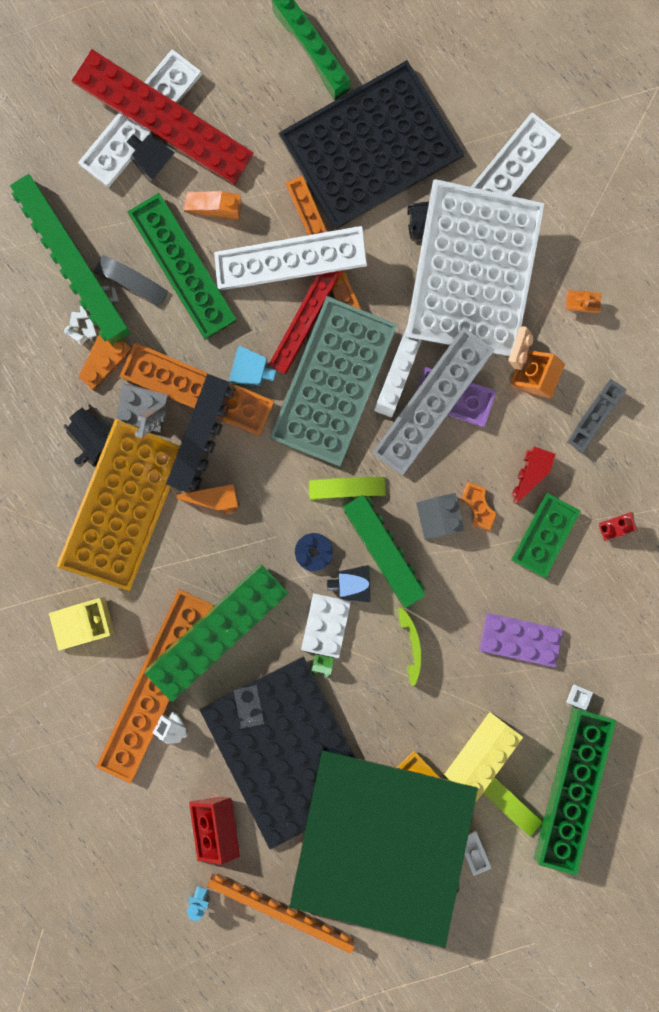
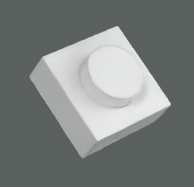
M573 684L566 702L587 710L593 692Z

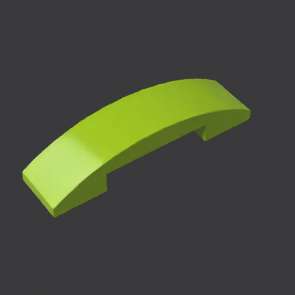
M385 477L309 480L310 500L360 497L361 495H364V497L386 496Z
M399 607L397 610L400 627H408L414 664L407 665L409 684L415 686L421 667L420 641L411 618L402 607Z
M496 777L493 778L483 792L528 836H531L543 823Z

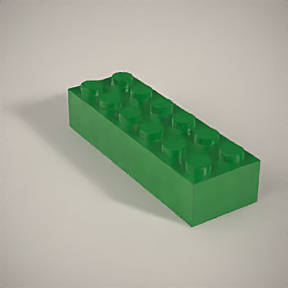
M361 495L343 506L342 510L399 602L406 608L426 596L423 592L426 588L421 580H416L413 576L416 573L410 563H405L403 559L405 554L400 547H395L392 542L395 538L390 530L386 531L382 526L385 522L380 514H375L372 510L374 504L371 499Z

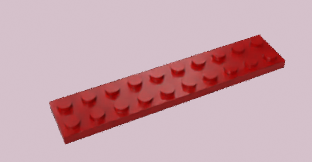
M91 49L72 79L74 85L233 186L254 155L253 151L93 49Z

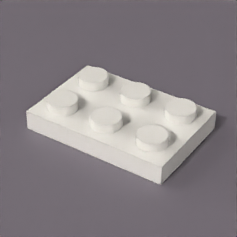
M313 593L301 650L339 658L351 601Z

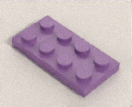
M424 367L416 391L432 369ZM471 382L447 416L484 428L496 391Z
M486 613L479 651L556 667L563 629Z

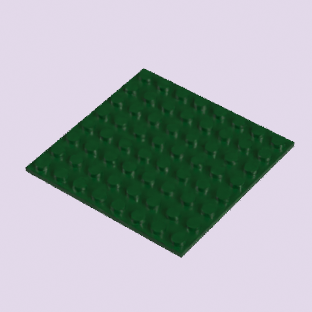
M322 750L289 908L446 948L478 787Z

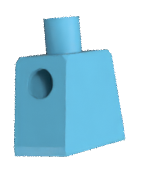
M238 346L229 382L235 385L261 387L263 379L274 381L276 370L267 368V358Z

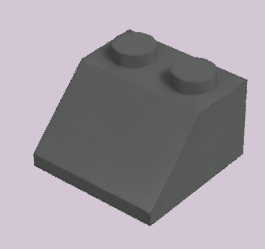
M456 493L416 503L425 540L465 531Z

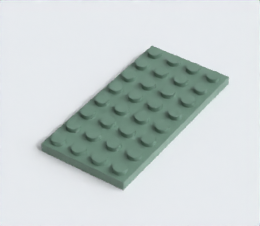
M326 296L270 439L341 467L398 324Z

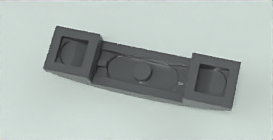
M103 255L94 269L95 273L109 281H114L160 308L168 294L166 289L154 281Z
M610 379L585 412L567 443L584 453L612 408L617 405L627 389Z

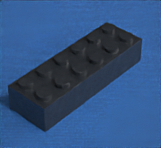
M207 373L166 485L186 493L200 488L203 480L200 478L202 471H206L209 465L207 458L209 453H213L215 449V437L221 433L223 427L221 421L223 417L226 418L230 409L228 406L229 400L234 398L237 390L234 388V383Z

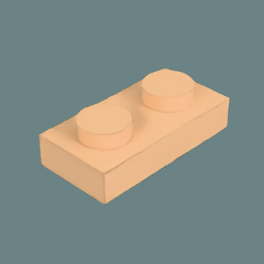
M519 327L508 360L514 369L522 370L524 363L527 361L529 346L533 343V335L527 327Z

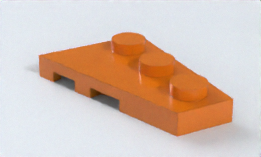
M99 334L79 374V378L94 391L130 354L132 348L123 340L111 345L108 340L104 342Z

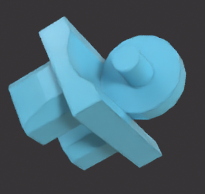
M197 886L194 897H189L188 903L191 905L187 909V915L191 920H200L204 915V908H208L209 902L206 901L208 889Z

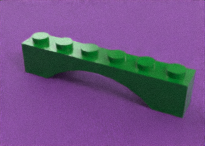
M272 0L273 13L282 26L303 47L334 101L350 91L349 77L296 1Z

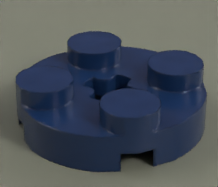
M319 533L304 535L295 546L296 561L302 568L309 571H318L325 568L333 556L330 541ZM317 547V551L320 552L319 555H315L314 558L310 557L311 553L308 550Z

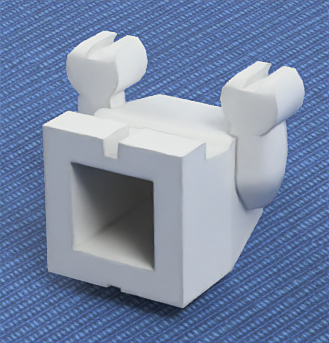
M171 712L169 718L161 715L153 734L159 740L173 744L180 743L182 738H186L188 731L184 727V722L178 716V713Z

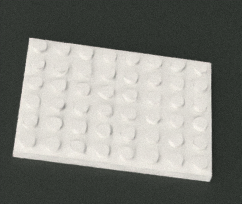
M437 179L433 180L406 337L451 345L464 327L495 349L493 353L510 356L519 327L522 326L545 203Z

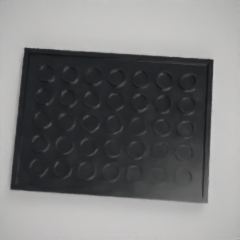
M408 60L278 133L334 230L464 157L462 149Z
M304 656L200 708V712L270 850L305 832L322 750L355 758Z

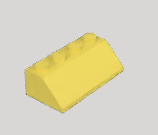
M489 712L444 775L451 781L478 787L475 800L477 802L523 737Z

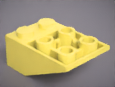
M105 597L49 613L58 650L115 635Z

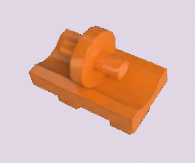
M567 290L565 310L600 313L602 293L586 290Z

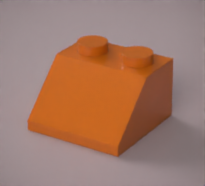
M528 350L526 363H524L522 370L515 369L509 384L535 396L551 399L565 363L555 354Z

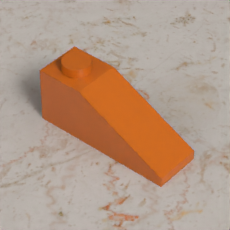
M224 191L187 192L184 211L239 221L242 208L241 194Z
M234 484L176 495L177 499L217 511H224V514L234 513L235 509L239 508Z

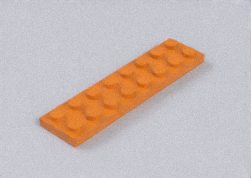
M134 342L119 377L145 389L169 394V399L194 409L207 372ZM235 385L234 388L237 389L235 396L229 400L228 406L230 409L226 418L223 417L222 421L260 437L275 402Z

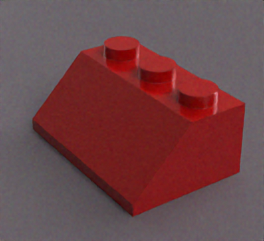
M214 797L189 802L197 861L224 864L239 858V843L232 799L230 797Z

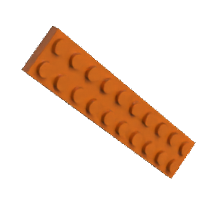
M178 589L96 768L130 784L133 782L153 739V731L170 702L145 675V669L203 617L214 604Z

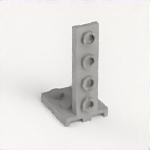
M124 383L122 384L116 419L120 421L126 420L128 424L140 427L135 433L137 437L142 438L152 430L161 432L162 423L166 419L167 411L165 407L169 394Z

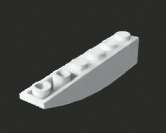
M407 327L374 410L391 418L422 341L406 337Z

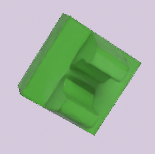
M315 653L312 667L313 675L317 676V673L320 672L325 673L324 678H328L332 672L334 657Z

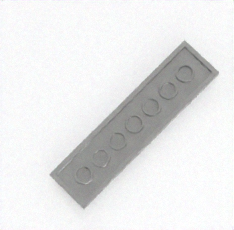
M463 327L372 453L403 475L495 349Z

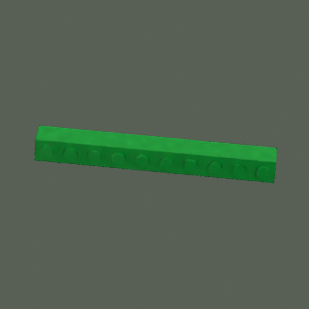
M27 174L12 183L10 187L14 192L11 195L17 204L21 202L23 206L21 211L27 219L31 218L33 222L30 224L36 234L40 233L43 237L40 241L46 249L50 248L52 252L50 257L55 264L59 263L62 267L59 270L65 280L69 279L72 283L69 287L75 295L79 294L81 298L79 303L85 311L89 310L91 313L89 319L94 326L98 325L101 329L98 333L104 342L108 340L113 345L130 335V330L31 175Z

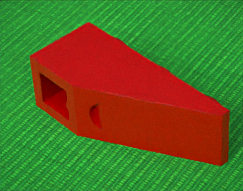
M532 447L530 451H526L523 461H526L524 469L521 468L518 474V479H520L518 487L515 486L512 492V497H514L513 503L519 502L551 471L555 453L537 447Z

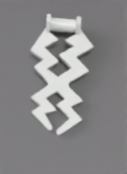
M109 286L102 287L104 291L110 290ZM112 287L113 297L109 299L112 303L119 302L116 290ZM80 306V313L71 312L70 324L64 329V333L76 340L80 345H83L86 339L97 337L94 325L90 319L85 320L88 329L82 328L84 335H80L73 330V327L80 328L77 319L88 318L87 312L82 306Z

